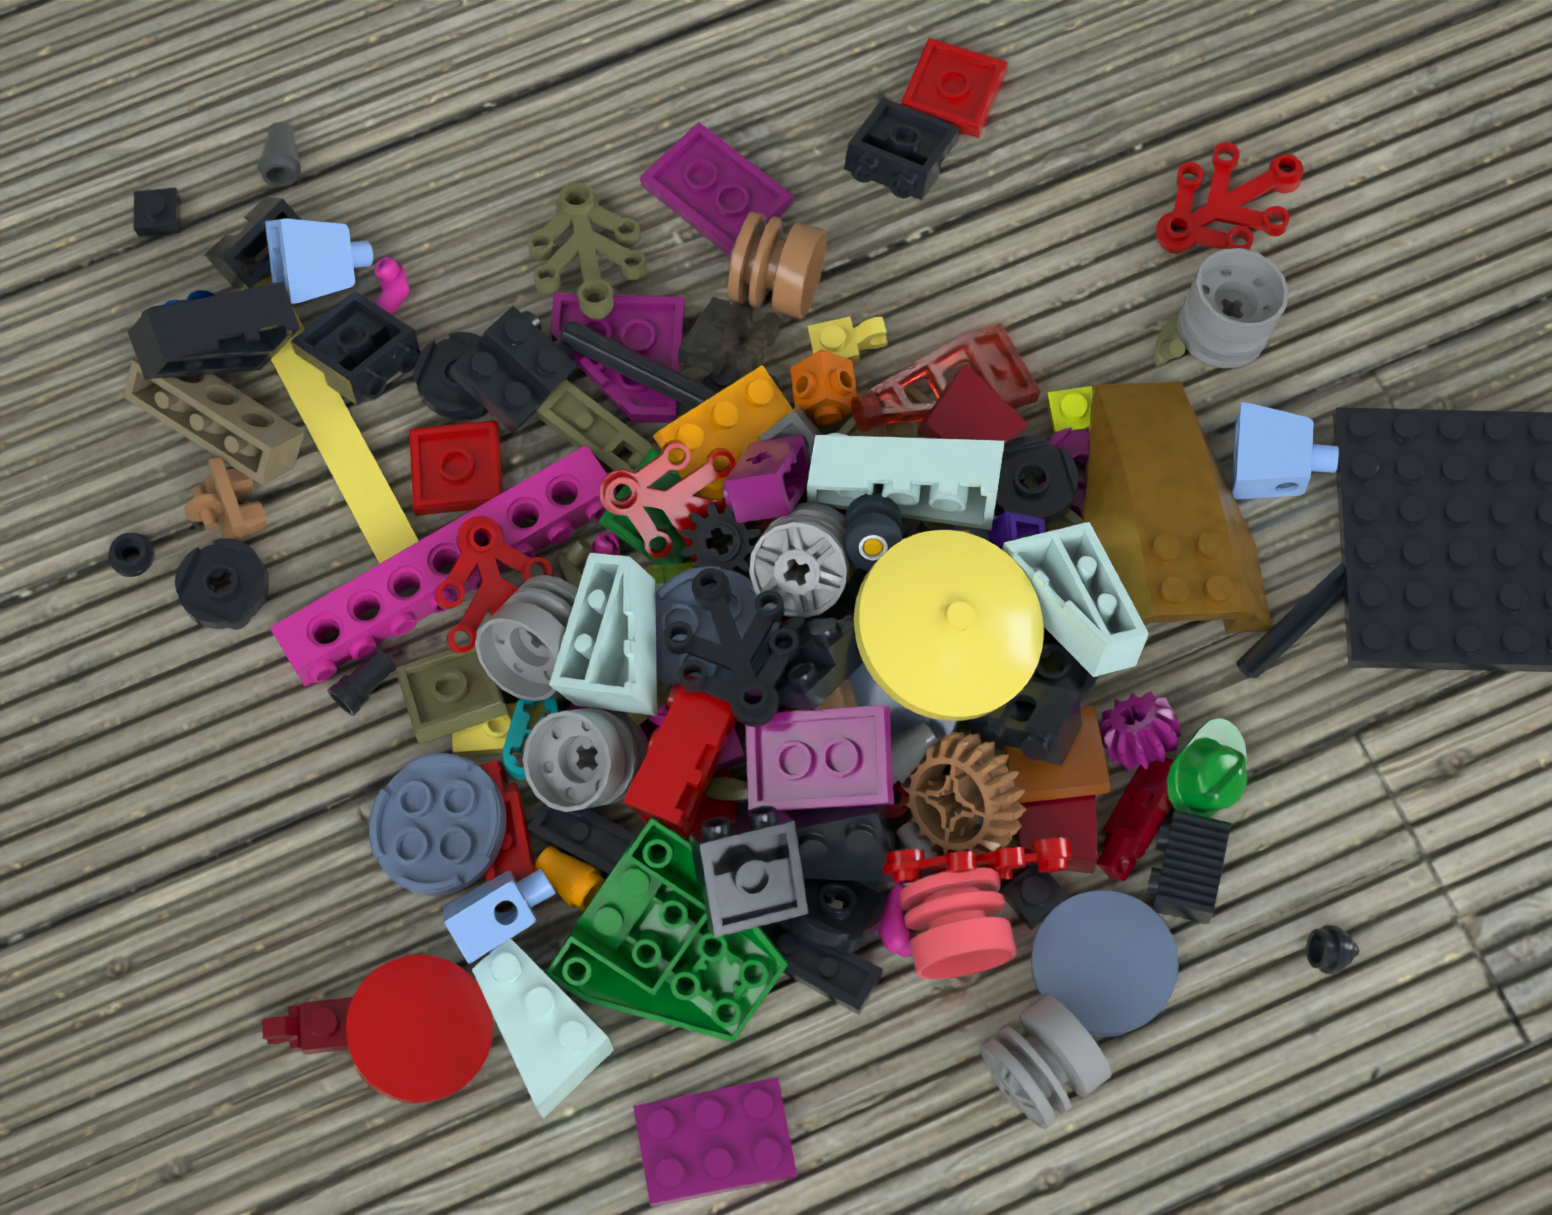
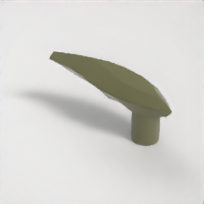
M1179 312L1167 322L1156 340L1154 347L1156 367L1165 364L1170 359L1181 357L1185 352V345L1180 340L1176 325Z
M581 538L575 542L567 553L563 551L557 552V563L564 580L577 589L584 572L581 564L593 550L592 546Z
M712 777L705 796L726 801H748V781L734 777Z

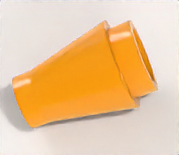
M549 846L543 850L535 863L536 869H543L551 885L570 908L578 907L584 911L605 881L601 877L600 869L567 855L554 846Z

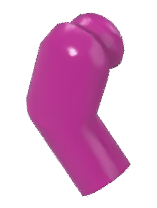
M384 257L376 263L374 269L375 274L379 276L382 294L374 303L393 315L408 297L410 289L403 266L400 263H396V260L392 257Z

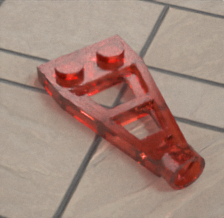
M999 323L957 337L871 388L870 392L853 397L851 400V410L858 428L863 432L888 423L922 421L935 401L912 404L904 388L922 379H927L938 398L947 385L943 373L961 362L969 363L971 368L1012 409L1037 402L1041 391L1003 325Z

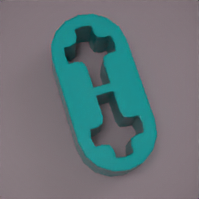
M552 696L539 701L519 699L503 747L502 757L506 771L510 776L518 780L527 779L524 767L517 766L516 757L512 756V753H521L525 740L532 731L529 729L530 714L525 712V710H534L536 704L539 703L544 705L546 714L557 713L558 706Z

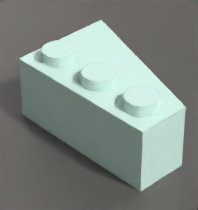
M1090 522L1004 542L1002 550L1021 567L1037 594L1043 615L1044 627L1093 677L1137 665L1149 633Z
M589 553L549 685L576 706L657 716L655 579L629 556Z
M510 938L494 948L472 971L538 1112L544 1119L614 1049L609 1037Z

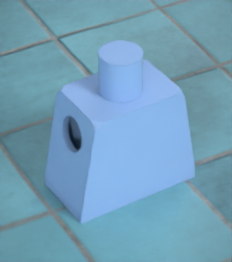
M296 219L265 221L272 282L283 281L291 304L353 287L355 284L354 268L372 265L373 251L370 243L367 240L350 242L347 224Z
M1241 402L1235 422L1231 492L1235 499L1300 496L1306 491L1311 471L1336 473L1339 448L1338 446L1313 444L1314 423L1309 417L1248 402Z
M542 868L518 882L512 872L508 871L443 907L444 923L468 964L533 925L537 920L532 907L556 894ZM503 900H509L515 904L507 912H500L495 909V906Z

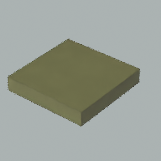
M468 643L460 645V647H466ZM476 647L463 654L454 653L449 649L395 668L419 745L508 714L500 687L485 672L478 660Z

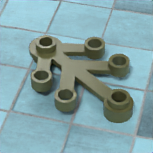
M571 183L560 191L556 201L558 213L540 232L533 233L528 238L530 256L537 261L549 260L546 264H542L534 270L535 287L539 292L545 294L557 291L561 286L560 275L579 255L584 282L577 291L579 308L587 317L599 320L605 318L613 309L614 297L611 285L607 281L601 280L596 253L619 264L622 275L631 280L640 279L646 274V256L639 250L625 248L635 246L640 241V228L636 220L622 218L599 206L597 194L587 184ZM590 221L613 231L615 242L592 231ZM573 224L574 234L555 253L554 241ZM625 231H631L629 234H623ZM539 245H547V246L542 247V248H538V247H537V246H539ZM632 263H637V264H638V265H636V266H629V264H632ZM545 277H552L550 280H542Z

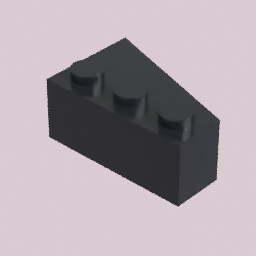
M282 281L168 306L158 305L150 307L141 313V317L131 327L128 334L142 374L146 380L261 370L300 329Z
M748 801L737 803L736 822L748 819ZM887 805L783 811L795 822L802 875L805 879L893 882V876L883 875L882 866L887 864L886 853L900 850L899 841Z

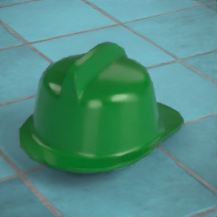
M1216 718L1205 722L1171 764L1167 777V793L1175 810L1209 818L1217 811L1229 808L1238 802L1245 792L1247 784L1245 742L1240 731L1230 721Z

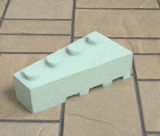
M840 433L815 435L807 483V502L826 504L832 508L847 510L851 502L857 497L864 494L872 495V493L882 494L883 497L891 498L897 504L902 518L991 530L1004 441L847 436Z

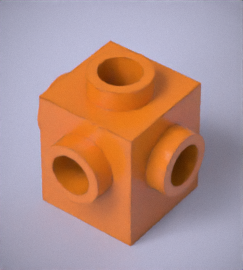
M819 350L790 367L794 407L800 405L808 417L815 421L817 425L830 426L837 424L841 421L842 417L858 409L852 360Z

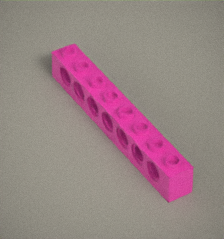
M585 445L269 628L304 687L311 683L324 682L331 678L340 666L352 659L360 660L369 656L377 648L378 644L392 636L398 637L410 632L419 620L431 613H441L448 610L440 607L435 602L434 591L449 575L439 573L440 569L446 564L456 563L461 554L457 546L456 536L459 527L466 520L474 516H485L494 520L502 531L503 542L532 559L536 552L551 543L556 545L566 541L577 528L589 521H599L607 510L602 505L599 497L600 483L607 474L588 445ZM614 488L613 495L616 497L617 494ZM571 495L576 497V500L569 505L557 504V501L564 496ZM526 518L538 520L529 528L518 527V524ZM475 531L473 538L477 545L480 546L488 541V537L483 531ZM496 560L499 573L510 568ZM477 564L463 585L465 594L471 590H478L482 583ZM450 586L443 587V599L447 602H454L457 597L455 589ZM406 587H420L413 596H400V593ZM369 609L380 610L375 618L367 621L360 620L361 615ZM339 632V636L332 643H320L325 634Z

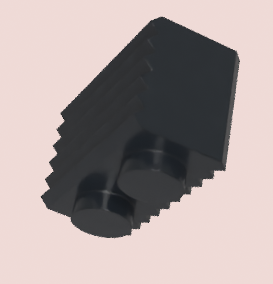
M1174 810L1170 823L1161 822L1155 850L1164 852L1161 868H1151L1146 889V895L1155 897L1152 909L1156 913L1209 924L1215 909L1231 828L1230 822Z

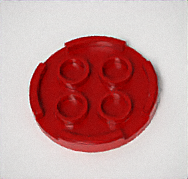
M409 955L381 965L365 978L349 1004L344 1033L349 1055L356 1067L355 1070L371 1088L383 1096L399 1102L421 1104L448 1097L461 1090L475 1077L489 1054L493 1037V1019L490 1007L479 984L463 968L436 956Z

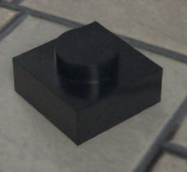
M176 187L134 191V230L138 237L180 233V194Z
M1033 863L1004 886L1000 892L1004 896V900L1030 930L1038 926L1055 907L1069 898L1068 894L1048 872H1039L1038 863Z

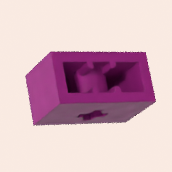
M802 435L750 443L724 480V498L727 505L733 507L737 523L789 516L807 488L811 465Z

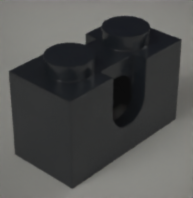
M263 198L244 217L249 222L246 228L236 235H225L205 254V257L232 287L241 289L253 288L271 270L269 254L259 261L255 260L256 256L268 246L265 221L279 219L301 220L283 198Z
M1028 681L1016 696L998 709L984 716L969 719L971 734H979L982 744L985 742H995V749L1003 751L1005 746L1021 749L1022 753L1032 760L1061 766L1082 727L1079 692ZM1028 701L1033 703L1036 706V708L1018 704L1016 702Z

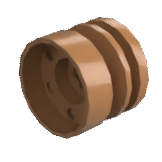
M755 211L749 213L731 253L728 280L729 300L742 304L749 295L751 307L759 308L765 301L769 291H772V309L775 313L802 320L806 317L811 307L820 280L827 243L825 229L797 222L792 226L784 240L781 218L774 216L766 225V217L763 213Z

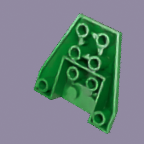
M651 816L628 845L583 911L545 974L586 1002L734 1043L786 969L788 962L760 926L719 937H714L709 932L702 885L696 880L690 840L654 816Z

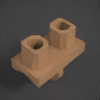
M222 457L208 459L211 473L204 480L205 486L198 485L192 489L194 498L186 503L184 507L187 518L195 522L203 521L206 530H212L219 524L223 538L241 542L243 536L264 530L266 515L262 504L257 501L239 505L236 499L238 496L252 494V479L232 466L225 467Z

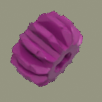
M1151 691L1145 693L1142 697H1137L1132 692L1129 699L1125 701L1114 699V709L1102 712L1103 720L1099 725L1102 745L1113 764H1122L1128 771L1141 764L1147 770L1151 762L1157 760L1165 763V754L1178 750L1177 738L1181 736V726L1171 704L1167 702L1165 697L1156 698Z

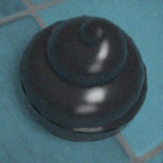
M1324 925L1320 929H1314L1309 934L1306 943V956L1309 964L1313 968H1318L1324 974H1339L1346 966L1352 963L1354 957L1358 956L1360 952L1350 935L1336 925Z

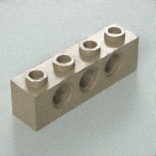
M137 358L132 360L123 395L124 398L213 455L222 457L224 462L260 485L294 469L304 431L213 374L145 380Z

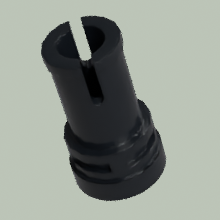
M375 648L349 676L344 675L327 692L346 713L355 716L370 699L368 695L391 672H394L397 666L386 653L379 648Z

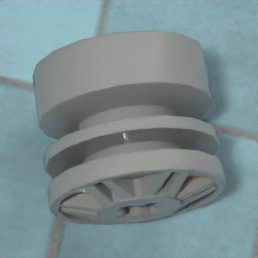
M1242 248L1223 249L1208 256L1199 267L1191 284V289L1179 310L1176 325L1180 340L1193 356L1208 365L1223 369L1239 368L1255 361L1264 350L1274 327L1279 322L1287 306L1289 291L1285 277L1273 262L1253 251Z
M805 502L797 504L789 516L775 517L751 553L749 573L756 593L759 595L766 590L778 592L783 598L785 616H803L806 618L819 615L833 606L857 568L849 560L845 552L846 530L844 514L826 504ZM796 560L799 565L807 563L809 566L808 571L806 572L803 567L796 569L793 566L794 561ZM775 603L766 604L772 609L777 607Z
M547 575L528 578L478 630L475 641L478 660L487 675L502 690L517 698L530 701L548 699L556 692L549 683L578 591L575 586L558 577Z
M591 707L552 713L536 723L526 739L523 755L525 776L534 794L549 807L564 812L622 802L635 774L640 769L647 755V737L641 726H636L621 711Z
M1044 994L1020 1013L1019 1018L1028 1037L1024 1038L1013 1028L1004 1026L999 1030L998 1034L1003 1045L997 1040L989 1038L979 1048L983 1060L991 1071L993 1080L1004 1096L1017 1110L1023 1112L1033 1123L1044 1130L1055 1123L1056 1117L1052 1107L1062 1114H1066L1071 1109L1072 1105L1063 1087L1065 1084L1078 1095L1087 1097L1108 1080L1112 1074L1108 1061L1089 1032L1059 1000L1049 994Z

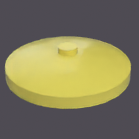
M926 531L910 536L895 544L871 567L860 586L855 604V637L861 658L868 672L880 688L893 700L912 712L925 717L946 721H962L981 717L998 709L1016 696L1028 683L1037 667L1042 652L1044 639L1043 615L1037 594L1030 580L1015 560L1002 549L981 537L962 531Z

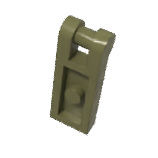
M567 379L536 410L539 419L575 447L580 449L588 445L600 465L609 473L617 469H627L634 472L651 448L657 451L649 442ZM625 447L633 453L626 462L617 456Z

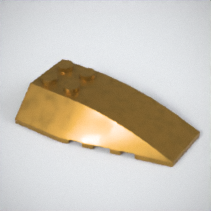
M1181 382L1095 384L1092 394L1088 441H1090L1089 458L1086 461L1085 477L1087 478L1086 496L1082 505L1081 519H1083V523L1090 522L1144 625L1146 626L1148 623L1223 619L1225 633L1269 631L1272 628L1255 541Z

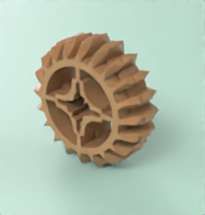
M953 732L945 737L938 736L940 743L926 749V757L918 764L903 784L900 785L909 793V796L901 804L910 807L913 813L907 822L917 823L921 829L917 839L929 838L931 840V852L944 850L945 855L961 851H974L975 855L1007 847L1009 842L1013 840L1012 835L1016 834L1018 829L1022 827L1017 818L1021 817L1026 810L1017 802V799L1021 798L1026 790L1015 787L1013 781L1019 771H1009L1005 765L1009 755L1000 754L996 756L995 742H985L982 744L979 734L965 736L963 732ZM946 764L951 765V773L946 775V779L942 778L943 770ZM979 816L984 817L980 830L974 829L975 820L979 819Z

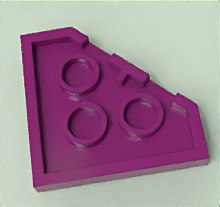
M554 293L550 327L553 342L561 341L560 335L569 321H575L681 373L686 307L685 297L613 295L614 307L610 313L603 319L594 320L581 312L577 294ZM571 349L574 353V362L578 364V367L632 422L672 423L677 419V401Z

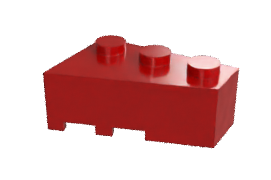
M688 674L685 679L694 681L698 678ZM676 683L666 703V709L669 711L661 727H656L647 747V755L640 769L635 774L623 802L640 815L648 818L654 816L667 826L688 834L737 719L732 713L731 704L701 692L688 693L683 690L679 683Z

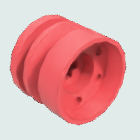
M977 867V870L965 873L941 872L917 880L900 891L902 909L908 911L905 914L906 927L915 931H925L910 941L916 975L918 977L940 980L973 975L996 968L1016 957L1017 951L1010 921L1001 917H990L1002 910L1005 905L1004 896L997 892L1001 885L997 871L990 868Z

